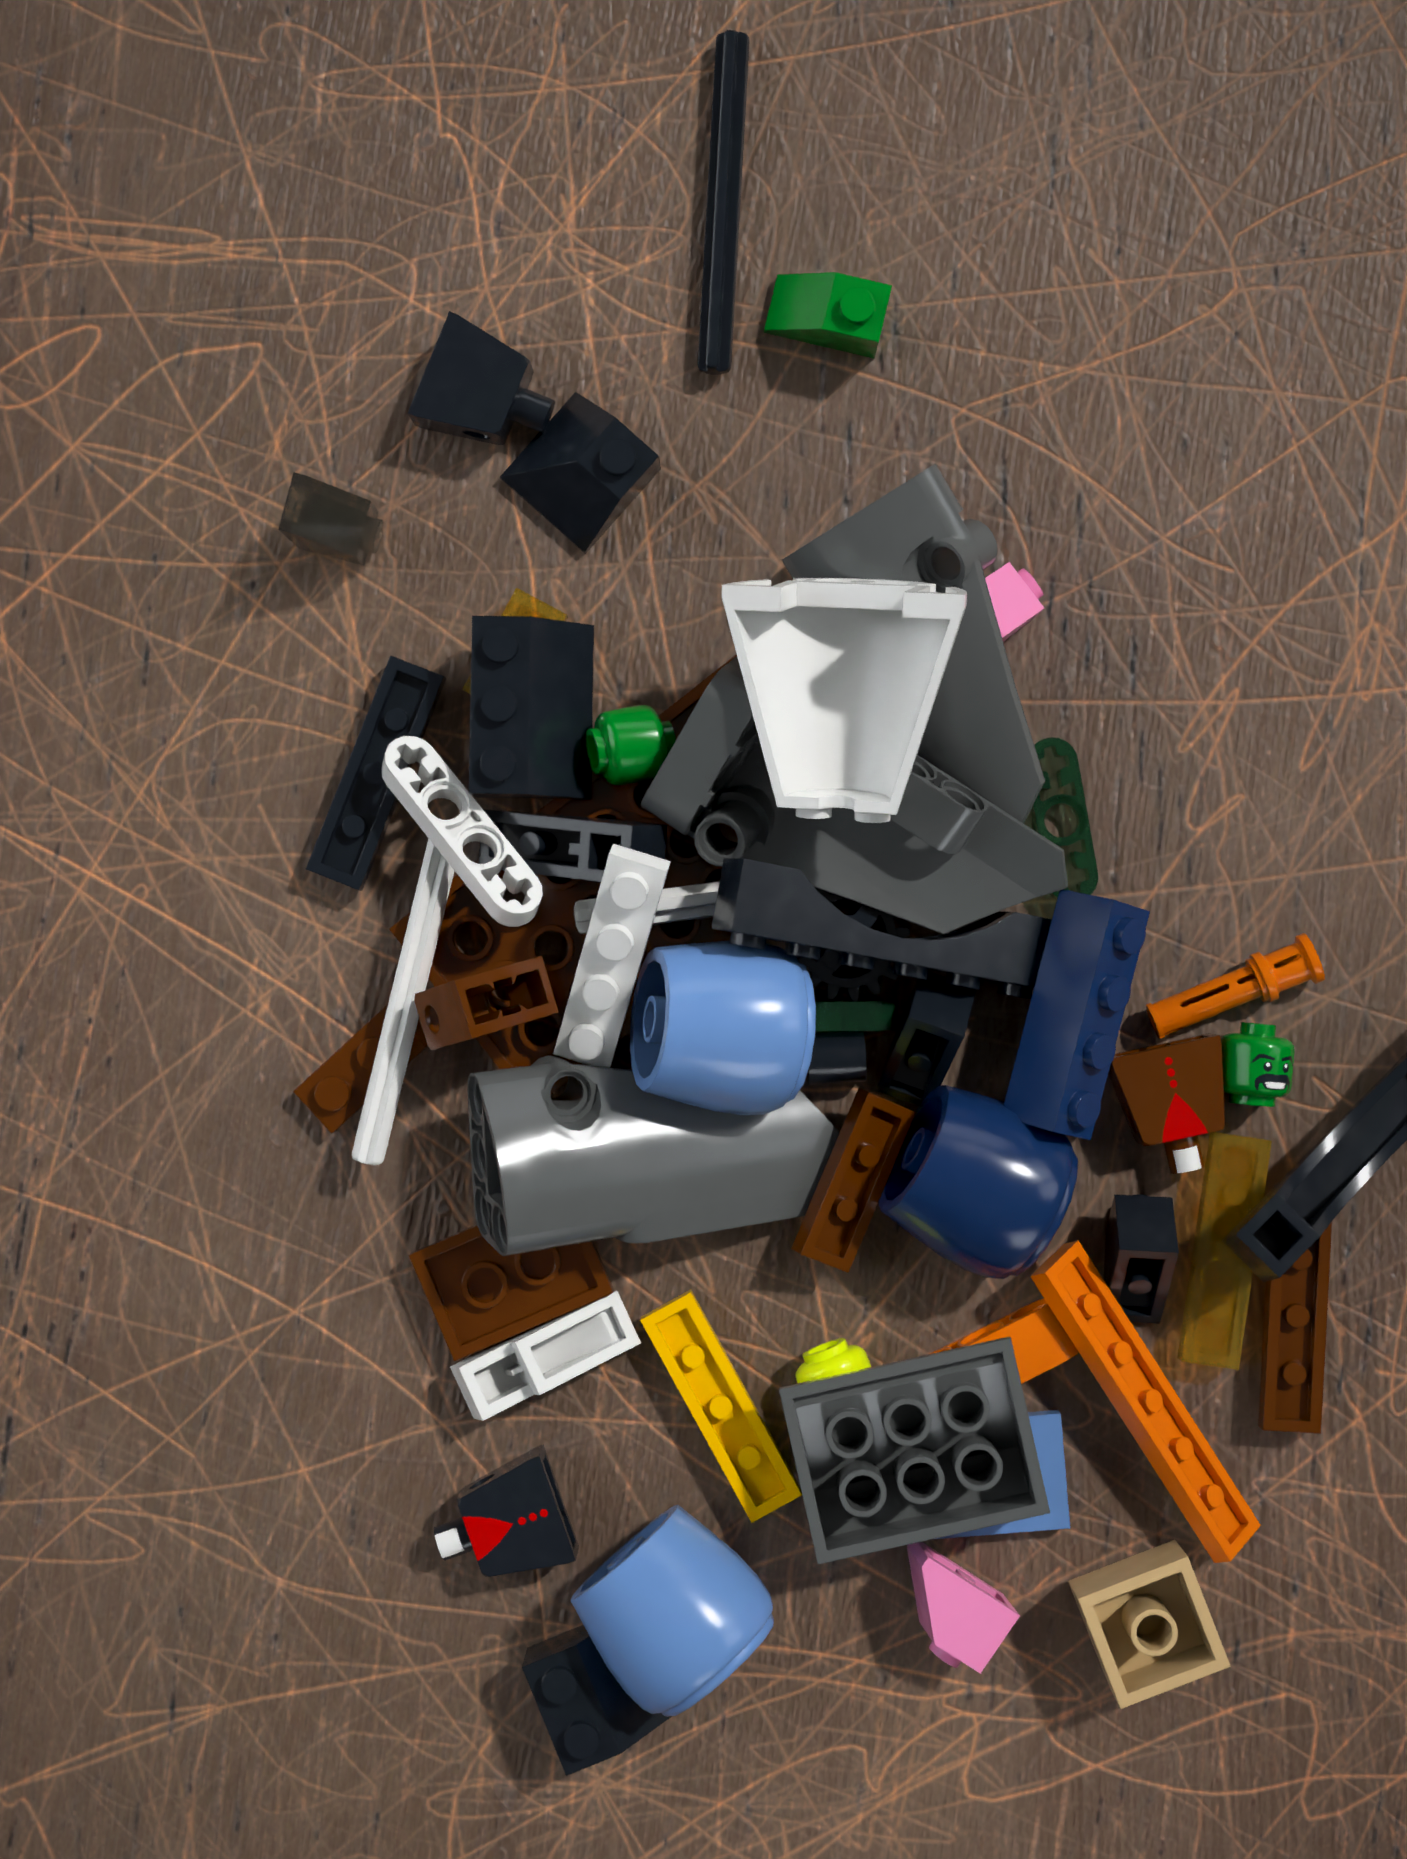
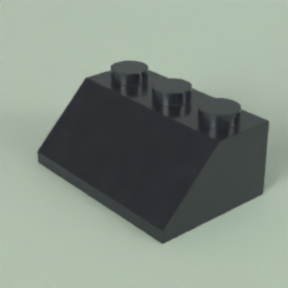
M472 616L469 794L476 798L591 800L592 767L587 753L586 732L588 729L593 728L594 625L532 616Z

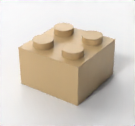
M1176 1540L1068 1581L1109 1688L1120 1709L1231 1667L1190 1560Z

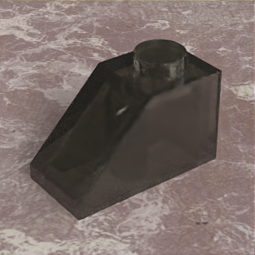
M293 472L278 530L298 549L364 566L368 552L376 553L378 550L384 522L382 519L377 518L379 511L370 500L309 476Z

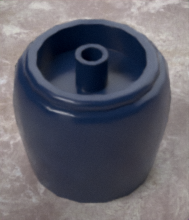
M947 1085L937 1086L925 1097L915 1111L913 1121L879 1199L881 1212L939 1256L968 1272L985 1278L1005 1279L1010 1275L1018 1276L1033 1266L1047 1249L1069 1207L1078 1174V1158L1073 1150V1146L1065 1134L1055 1133L1023 1123L1017 1114L1004 1107L1003 1101Z

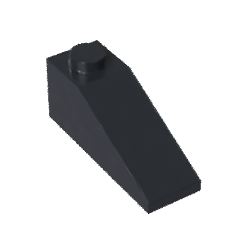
M483 809L534 874L601 882L613 844L665 859L668 825L617 819ZM480 842L478 864L491 862L495 858L494 852L487 844Z

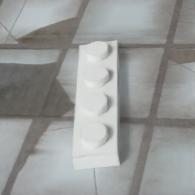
M612 845L557 1038L554 1055L590 1066H611L671 861L620 845Z

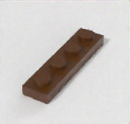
M1332 1222L1322 1235L1280 1278L1266 1282L1258 1426L1264 1431L1321 1434Z

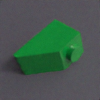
M837 272L778 274L764 333L875 359L892 285Z

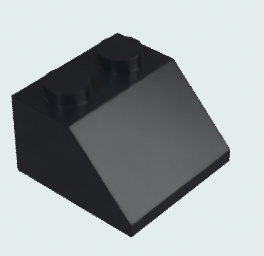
M584 1625L527 1647L522 1669L566 1776L621 1754L672 1717H666L662 1713L651 1714L643 1710L624 1691L606 1666Z

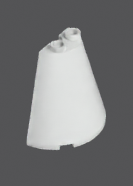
M793 578V580L771 586V580L767 579L723 584L722 601L777 807L796 808V816L806 819L832 817V808H847L854 810V820L865 823L889 822L891 815H897L967 606V591L957 587H946L945 593L936 592V584L859 578Z

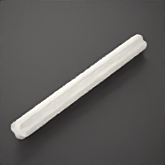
M429 838L351 1154L352 1159L368 1165H379L385 1158L419 1019L414 997L416 993L426 990L454 875V869Z

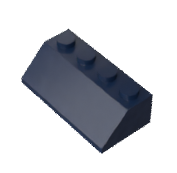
M1064 889L1059 891L1004 1102V1107L1017 1114L1023 1123L1055 1133L1091 1140L1095 1122L1100 1114L1101 1099L1110 1064L1115 1056L1116 1041L1123 1014L1130 998V987L1140 949L1145 941L1150 911L1113 899Z

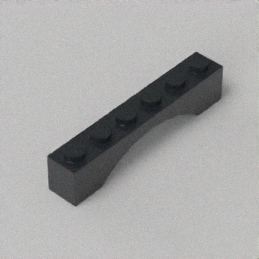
M724 858L711 929L731 932L729 944L765 950L767 939L786 943L785 954L820 960L822 950L841 953L839 960L841 965L874 970L875 961L881 960L894 963L892 974L927 980L929 970L947 973L945 984L980 990L981 979L999 982L998 994L1031 999L1052 919L1018 912L999 911L946 934L941 933L939 935L909 939L900 938L870 929L843 914L815 889L800 869L745 858Z
M1407 1052L1221 1240L1263 1282L1280 1278L1322 1235L1333 1219L1360 1188L1407 1141Z

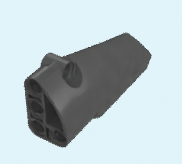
M935 463L782 559V562L792 578L900 580L936 584V592L945 593L946 587H957L967 591V606L917 755L1024 824L1045 783V778L1016 689L983 572L995 561L997 542L991 530L982 522L974 519H961L958 513L963 508Z
M737 657L717 672L703 692L641 802L642 808L683 835L687 834L695 839V847L699 855L710 864L722 866L724 858H745L800 869L816 888L859 902L942 934L1014 905L1068 887L1064 849L919 755L916 756L897 815H891L889 822H859L854 820V810L847 808H832V817L806 819L796 816V808L777 807ZM719 823L730 825L738 836V842L727 840L719 829Z
M557 1055L541 1057L531 1066H518L471 1073L467 1083L476 1222L483 1238L502 1256L616 1238L628 1243H648L805 1216L840 1134L833 1124L801 1091L798 1092L795 1099L787 1102L782 1108L764 1115H738L717 1112L642 1091L636 1085L632 1069L571 1064L566 1059ZM568 1076V1084L565 1091L560 1096L551 1098V1088L559 1078Z

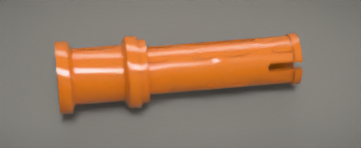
M1302 933L1295 937V943L1266 955H1262L1260 952L1251 954L1245 960L1246 966L1200 983L1195 987L1153 1004H1146V1011L1159 1039H1162L1168 1034L1212 1018L1257 998H1260L1263 1002H1273L1279 999L1280 992L1309 980L1315 984L1324 981V970L1311 940L1305 933Z

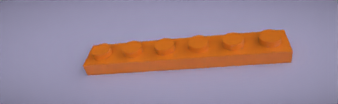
M1079 1240L1063 1244L1030 1276L1213 1562H1231L1261 1526Z

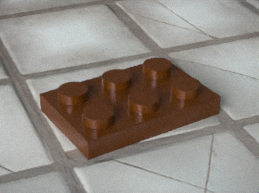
M476 1224L409 1254L454 1361L614 1292L594 1241L502 1256L483 1238Z

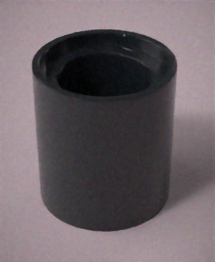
M864 1031L816 1032L812 1059L807 1073L808 1084L867 1081Z

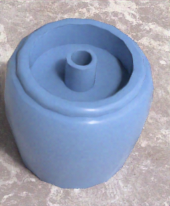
M730 941L655 947L647 954L640 969L631 1013L630 1054L636 1085L642 1091L712 1111L738 1115H764L782 1108L787 1102L795 1099L805 1082L811 1063L816 1026V1004L813 983L807 968L799 963L797 957L787 955L783 948L771 944H766L765 950L729 944Z
M675 1505L659 1515L620 1547L578 1588L570 1600L606 1666L624 1691L643 1710L651 1714L662 1713L666 1717L677 1716L711 1693L751 1656L765 1640L774 1624L772 1615L773 1602L769 1591L758 1575L733 1549L679 1505Z

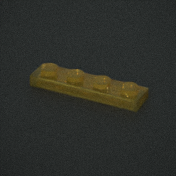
M1211 1132L1209 1135L1177 1356L1182 1362L1239 1370L1253 1271L1221 1240L1264 1197L1271 1140L1222 1132Z

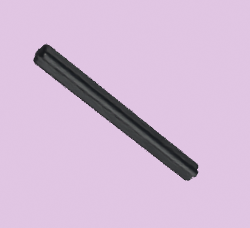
M726 30L718 34L715 48L698 350L699 371L711 375L728 373L731 370L750 44L748 35L736 30Z

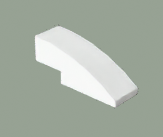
M614 1291L612 1294L501 1341L450 1366L473 1418L484 1421L533 1395H541L641 1344V1341L618 1291Z

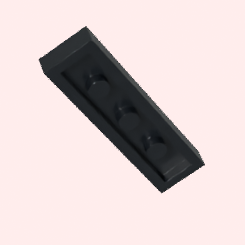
M390 655L306 870L359 891L363 890L398 802V799L382 778V763L386 749L392 741L403 736H416L423 739L445 684L446 678L444 676ZM403 758L400 759L398 765L400 770L412 767V764L406 763Z

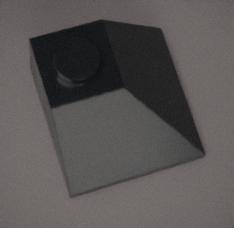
M575 392L552 417L543 433L539 432L503 472L500 479L586 554L661 470L659 455L622 422Z

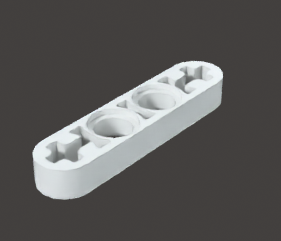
M403 736L392 741L386 749L382 763V778L388 788L492 918L508 927H519L529 923L535 917L543 896L542 885L538 877L428 742L416 736ZM403 758L408 764L415 763L416 761L420 763L418 775L410 767L400 770L398 768L400 759ZM420 782H422L425 787L418 793ZM437 798L449 799L457 805L460 814L450 820L439 819L430 812L428 803ZM473 841L485 843L492 849L495 858L491 862L477 864L465 856L463 847ZM502 868H505V872L501 880L497 874L501 871ZM506 888L512 894L522 891L526 895L523 904L521 905L516 899L506 902L503 899Z

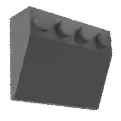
M1010 1336L779 1388L818 1564L1050 1513Z

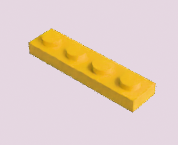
M690 1289L641 1316L640 1321L751 1523L802 1496L800 1486L692 1290Z

